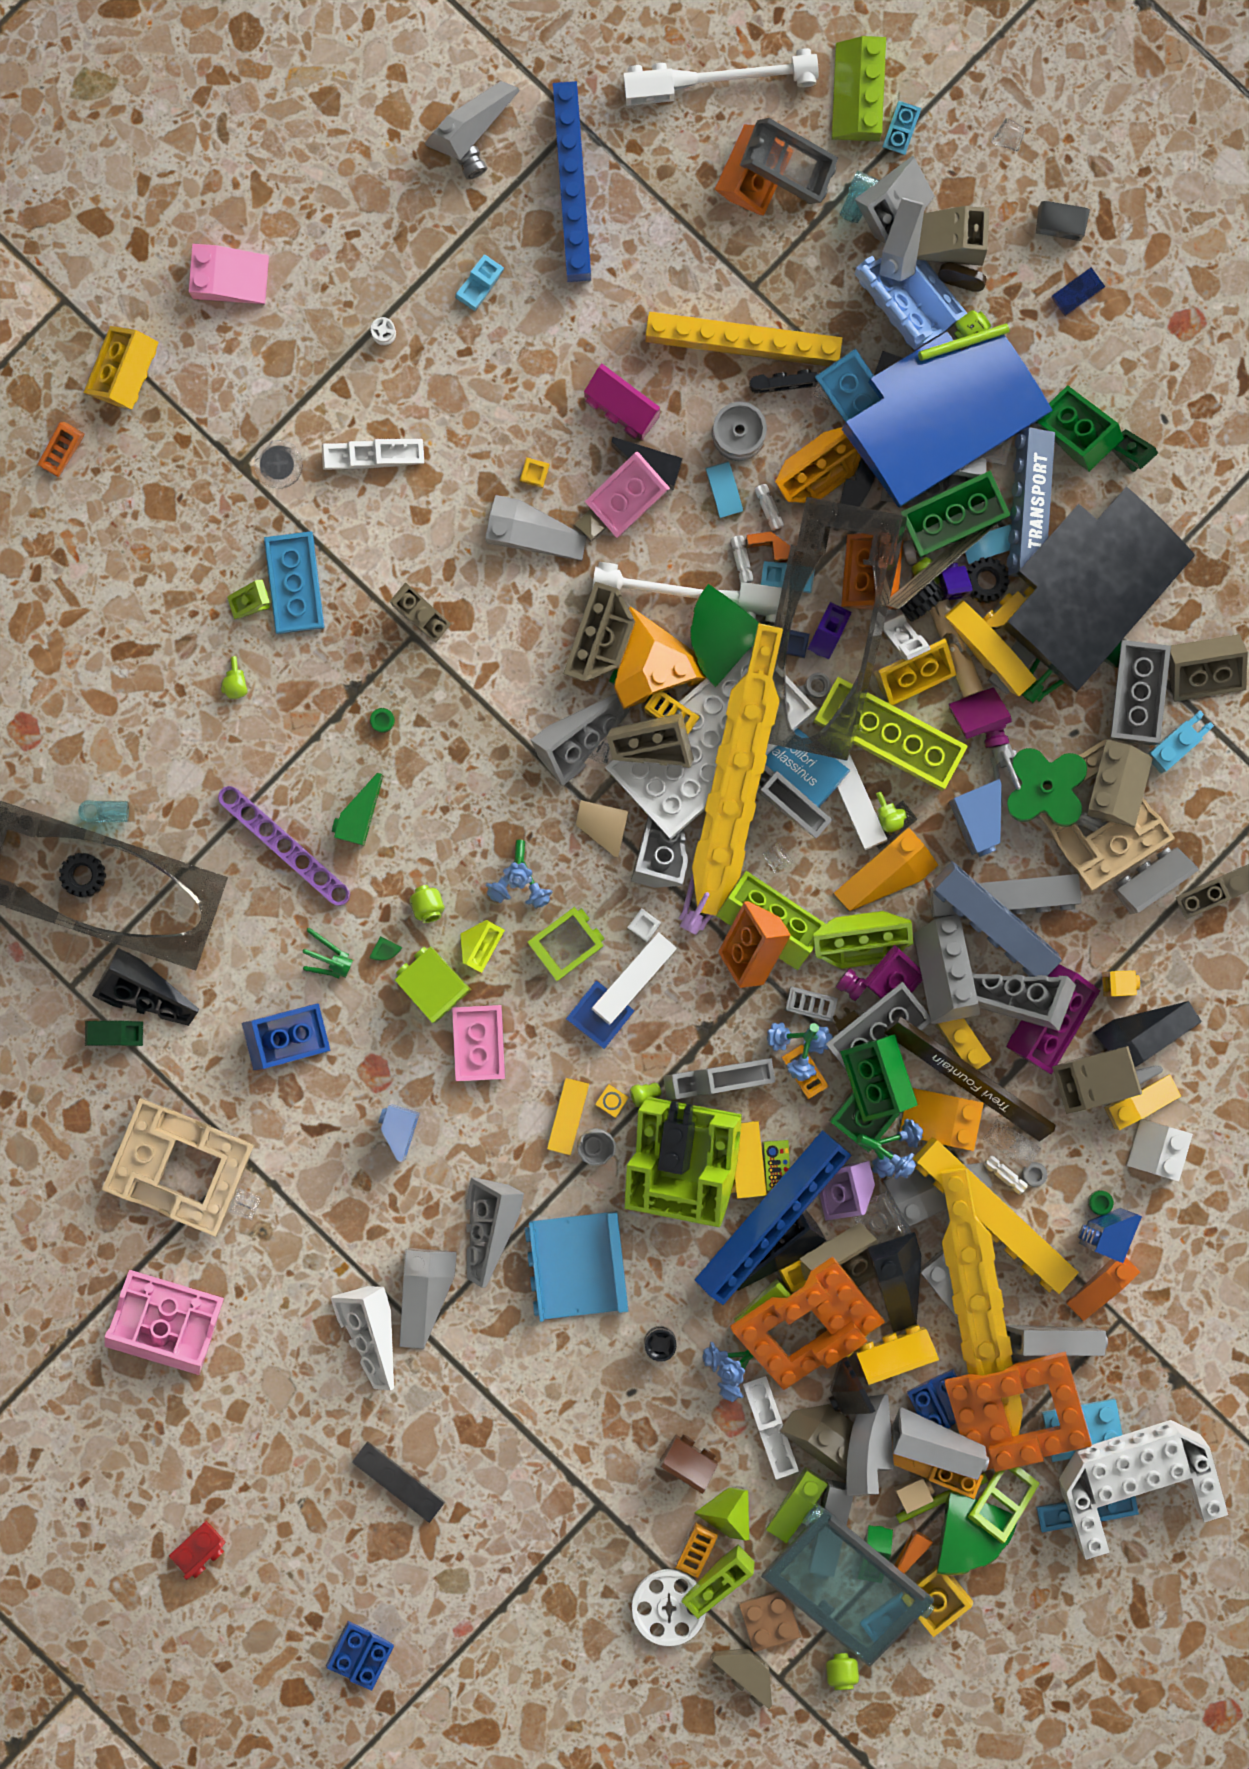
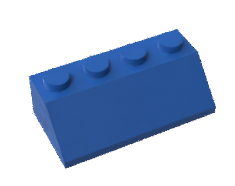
M1118 1208L1106 1215L1091 1219L1087 1222V1225L1083 1224L1079 1231L1078 1238L1081 1239L1079 1244L1123 1263L1142 1216Z

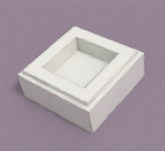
M641 908L627 928L645 942H648L661 922Z

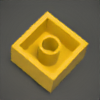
M937 1566L916 1582L920 1588L934 1598L918 1616V1619L933 1638L973 1605V1600L954 1576L937 1574ZM906 1591L903 1592L902 1599L910 1606L915 1599Z

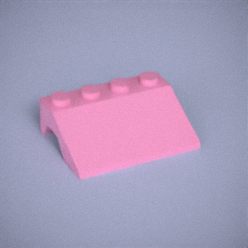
M129 1270L114 1318L105 1335V1347L200 1375L224 1298Z

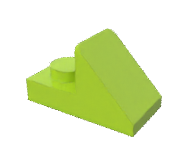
M263 580L253 581L227 596L234 619L270 608Z

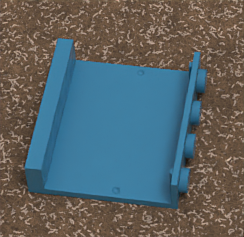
M617 1211L529 1222V1227L525 1228L526 1242H531L532 1252H528L529 1267L534 1266L535 1276L530 1277L532 1292H537V1301H533L534 1315L539 1316L540 1322H543L544 1319L618 1311L619 1313L628 1312Z

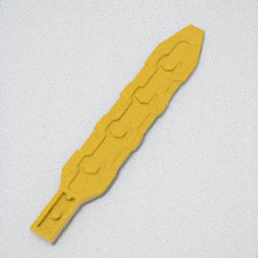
M758 623L748 671L730 692L722 743L718 746L715 760L717 764L711 792L708 793L705 805V820L692 864L697 907L706 892L709 893L701 913L716 916L741 875L746 853L744 848L750 821H753L755 813V799L761 773H764L767 745L780 701L772 677L783 628Z
M967 1167L943 1170L941 1176L950 1222L942 1240V1247L946 1266L949 1267L954 1294L952 1301L955 1314L958 1316L962 1338L963 1360L966 1361L968 1374L984 1376L1001 1372L1013 1365L1011 1357L1013 1351L1010 1337L1007 1336L1003 1314L1004 1302L1002 1291L999 1289L996 1276L992 1236L975 1215ZM1020 1394L1002 1398L1012 1436L1019 1435L1023 1414Z

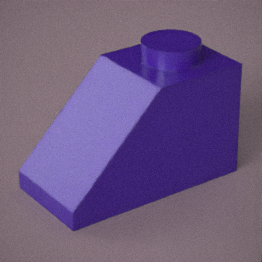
M952 563L938 575L940 578V588L945 593L942 601L967 598L973 591L965 566L958 567V563Z
M830 602L807 649L818 656L830 659L852 612Z

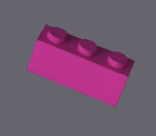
M602 363L584 390V397L587 398L585 402L595 410L598 407L606 413L604 416L613 424L618 422L624 426V432L633 439L638 437L643 440L660 418V407Z

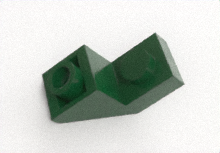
M85 1021V1046H143V1021Z

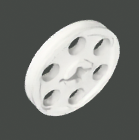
M674 1569L659 1570L645 1577L636 1588L632 1600V1615L640 1633L651 1642L663 1646L680 1645L693 1638L702 1627L706 1613L697 1619L692 1613L688 1612L681 1600L697 1582L688 1574ZM684 1579L687 1581L688 1588L686 1591L677 1592L674 1589L676 1580ZM652 1580H660L663 1583V1589L660 1592L654 1593L649 1589V1584ZM668 1593H670L672 1606H676V1609H672L670 1613V1622H668L666 1609H662V1606H666L668 1602ZM643 1601L650 1603L652 1607L651 1611L646 1615L640 1614L637 1610L638 1604ZM680 1622L686 1623L689 1627L688 1633L683 1636L675 1632V1626ZM654 1623L662 1624L664 1627L662 1635H652L650 1632L651 1625Z

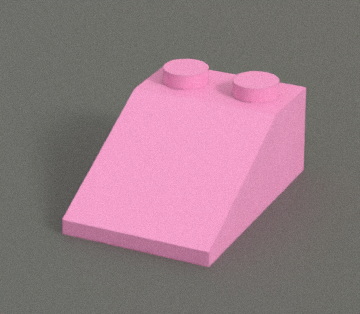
M192 244L189 293L193 299L265 304L269 256L217 245Z

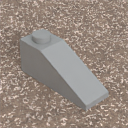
M901 198L882 252L879 275L902 281L915 274L925 208L924 203Z

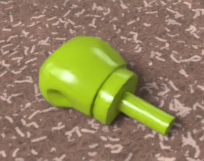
M233 656L231 657L232 670L226 672L227 677L222 680L221 691L229 699H239L247 694L248 689L245 683L244 672L238 670L237 657Z
M882 792L876 793L881 805L877 812L882 829L889 833L901 829L904 826V820L907 818L905 810L896 809L893 803L887 805Z

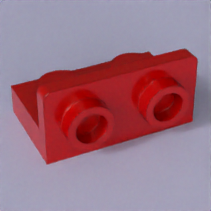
M206 1520L169 1557L184 1572L185 1575L183 1577L186 1580L191 1576L197 1578L206 1569L204 1564L209 1559L214 1562L224 1552L222 1547L226 1541Z

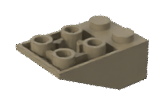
M961 206L924 213L917 260L983 266L988 249L989 208Z
M1128 1046L1066 1061L1052 1067L1066 1114L1142 1094Z

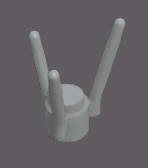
M1010 744L993 749L994 757L990 758L993 765L995 781L1000 779L998 767L1000 764L1001 768H1008L1016 789L1020 790L1021 786L1012 766L1013 759L1017 754L1016 749L1012 750ZM1001 791V807H1002V806H1003V801H1002V791Z

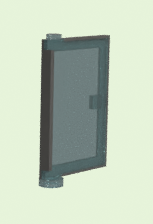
M817 1503L810 1509L802 1521L806 1528L762 1573L761 1577L870 1667L920 1616L926 1619L932 1613L934 1606L931 1604L934 1602V1598L826 1508Z

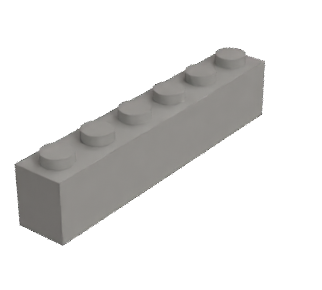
M1079 874L978 883L1008 910H1011L1014 915L1027 914L1026 909L1036 908V913L1050 912L1051 907L1060 906L1061 911L1073 910L1076 904L1082 903ZM934 887L929 888L932 917L943 918L957 915L951 907L953 905L948 900L945 902L941 901L933 893L935 891Z

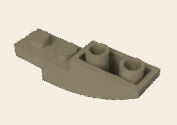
M1249 864L1177 896L1176 900L1185 919L1187 920L1248 892Z

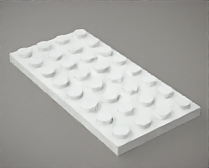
M753 646L716 687L706 678L679 702L700 716L688 735L694 757L691 768L671 764L665 766L652 762L637 763L618 760L611 761L605 767L670 840L705 810L707 796L711 792L717 764L715 760L718 746L722 743L727 720L726 710L730 692L747 673ZM776 664L772 679L780 701L775 723L771 727L766 755L817 711L812 702ZM686 715L685 718H684V723H685V724H686V722L688 721V719L690 718V717H688L687 715Z

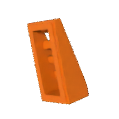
M60 422L37 465L60 477L85 434L66 422ZM63 433H68L69 435L73 436V439H68L67 437L63 436ZM59 440L69 446L68 449L57 444ZM55 449L60 453L64 454L63 458L54 454L52 451ZM50 457L60 464L57 467L48 462L47 459Z
M912 1530L894 1566L902 1573H905L930 1548L933 1541L924 1534Z

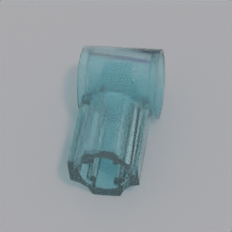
M857 170L849 187L850 192L842 207L840 216L852 223H859L863 214L854 199L879 180Z
M87 800L79 806V816L88 823L129 821L128 801ZM90 805H94L97 808V814L89 819L85 815V809Z

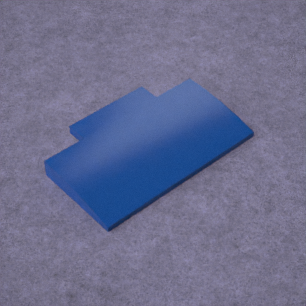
M946 332L870 378L868 383L881 401L846 421L842 431L898 508L1052 412V408L1040 387L1005 335L970 345L962 351L957 349L920 361L918 357L919 351L953 341L949 333Z

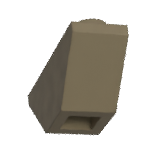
M404 583L390 600L391 605L402 616L435 643L451 625L449 621L407 583Z
M749 1648L714 1651L711 1657L714 1662L712 1665L722 1675L726 1672L733 1678L731 1682L739 1690L743 1691L745 1688L752 1694L750 1696L751 1700L759 1707L764 1705L768 1709L771 1708L770 1673L766 1662Z

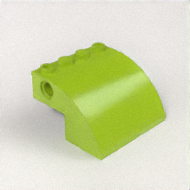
M647 1097L638 1110L636 1153L627 1164L625 1209L720 1228L729 1203L736 1172L742 1114L693 1105L692 1122H695V1132L690 1168L680 1175L658 1170L664 1122L668 1120L672 1101ZM679 1103L677 1119L683 1120L686 1104Z

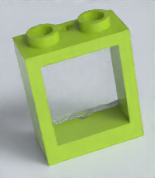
M574 906L528 941V944L556 981H559L604 947L602 941L605 938L597 928L593 930L587 924L590 918L582 908L577 910Z

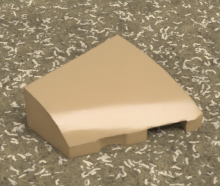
M581 800L576 826L605 848L612 856L618 858L629 811Z

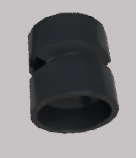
M656 1326L651 1328L645 1336V1351L652 1360L658 1362L667 1361L675 1354L677 1349L676 1337L669 1328Z

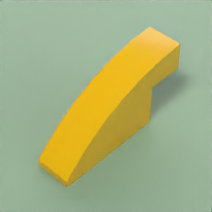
M961 600L944 616L983 667L997 674L1010 692L1020 696L1037 680L1004 640L964 600Z

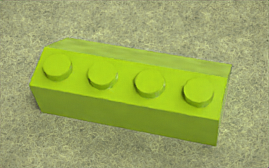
M860 36L836 43L832 140L880 142L883 126L886 37Z
M746 871L716 916L732 926L743 903L746 901L779 916L791 935L779 958L798 971L814 948L813 933L823 927L825 923Z

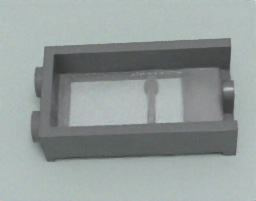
M771 118L757 120L740 166L748 168L806 201L807 204L821 203L827 195L829 181L836 172L838 157Z

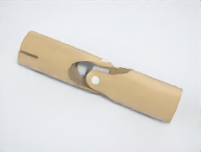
M949 599L933 606L930 614L940 639H946L957 674L955 678L963 698L983 691L984 688L973 660L967 653L965 642L944 617L952 609ZM954 634L959 642L949 644V636Z

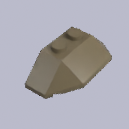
M599 582L594 583L563 673L564 675L588 682L620 668L635 620L618 588Z
M830 1404L792 1411L779 1432L847 1482V1457L854 1422L838 1410L835 1411Z

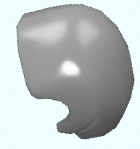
M593 1128L584 1132L579 1138L577 1151L584 1162L590 1165H603L615 1155L616 1143L610 1133L603 1129Z

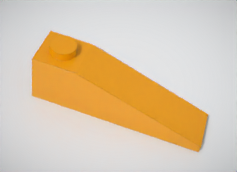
M908 827L833 894L848 911H852L922 881L939 865L923 842Z

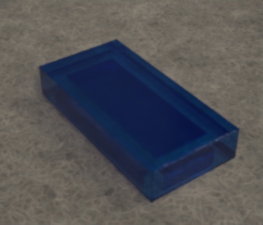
M1091 267L1054 293L1051 298L1064 316H1067L1106 286Z

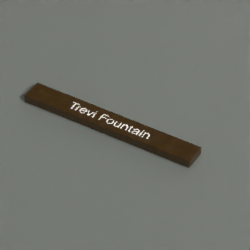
M898 1017L886 1027L884 1034L887 1036L895 1034L897 1043L1039 1142L1055 1131L1056 1125L903 1017Z

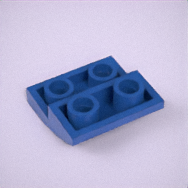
M954 1369L907 1391L918 1415L948 1429L953 1424H956V1420L945 1386V1379L957 1377Z
M347 1621L326 1664V1668L349 1678L350 1682L372 1691L394 1648V1644L361 1626Z

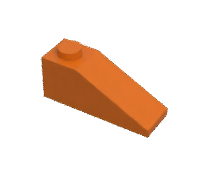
M1125 1257L1123 1263L1110 1259L1066 1304L1085 1321L1122 1291L1140 1271L1127 1257Z

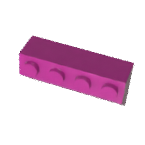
M1060 964L1055 967L1048 977L1068 976L1076 985L1060 1030L1057 1031L1021 1020L1006 1045L1009 1050L1051 1075L1054 1072L1052 1067L1058 1065L1101 991L1078 973Z

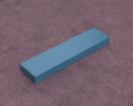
M1135 1496L1097 1508L1101 1522L1139 1515ZM1065 1501L1036 1507L1042 1533L1073 1527Z

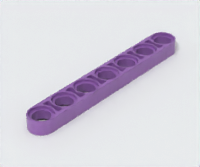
M227 786L220 790L218 799L221 805L326 899L338 906L345 905L349 901L351 894L348 887L244 794L232 786ZM230 790L234 791L237 795L236 801L233 804H226L223 799L224 794ZM245 807H252L255 811L254 818L249 821L244 820L241 815ZM264 823H270L273 827V832L268 837L262 836L259 831ZM282 839H288L291 842V849L287 853H281L278 850V843ZM301 855L309 858L310 862L306 869H299L296 866V859ZM320 871L325 872L328 877L327 882L321 886L317 885L314 881L315 874ZM343 888L345 890L346 897L343 901L337 902L333 899L332 892L334 889Z

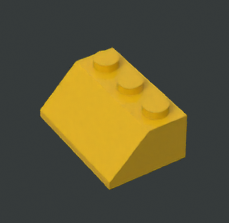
M110 326L83 393L112 405L132 410L138 400V393L142 383L147 378V371L152 359L156 355V348L159 342L134 329Z
M946 639L930 645V650L912 659H901L874 672L880 691L891 705H895L957 675Z
M919 1324L913 1325L905 1329L906 1333L898 1336L896 1333H891L883 1336V1341L873 1344V1341H869L859 1347L855 1354L868 1385L938 1361V1355L927 1329L924 1326L920 1327Z

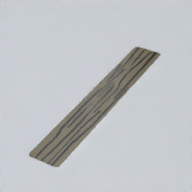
M998 523L956 541L890 597L885 604L895 609L902 607Z

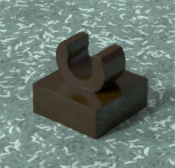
M845 1007L844 1011L847 1015L844 1018L839 1019L836 1015L833 1016L834 1025L838 1032H841L859 1017L855 1010L851 1012Z

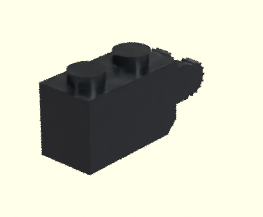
M672 1101L668 1120L664 1122L658 1170L682 1175L690 1168L695 1132V1122H692L693 1104H686L682 1120L677 1119L679 1103Z

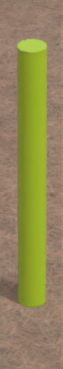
M1007 323L919 351L918 357L920 361L1007 334L1010 331Z
M985 1473L981 1474L984 1477L980 1486L989 1482ZM949 1489L932 1497L933 1502L908 1514L904 1510L895 1516L899 1524L945 1503L950 1493L962 1494Z

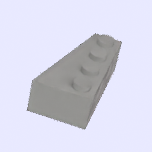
M972 974L979 1008L1057 1031L1060 1030L1076 987L1068 976L1048 977L1047 975H1037V977H1024L1023 975Z

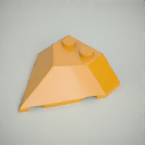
M631 606L629 607L635 624L620 668H618L614 689L623 710L646 702L650 695L687 683L688 687H691L706 679L697 664L698 659L695 651Z

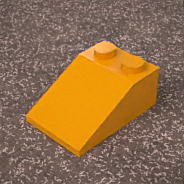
M912 1088L918 1105L903 1111L899 1132L902 1131L904 1120L912 1119L914 1123H918L923 1129L921 1140L929 1141L933 1137L942 1145L974 1151L984 1103Z

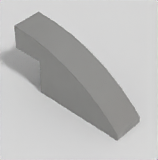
M765 765L764 773H761L757 792L814 838H817L830 824L832 819L778 771L773 772Z
M772 1058L663 1076L667 1100L775 1083Z
M888 1394L868 1396L875 1412L856 1415L847 1457V1496L859 1497L879 1494L878 1471L894 1470Z

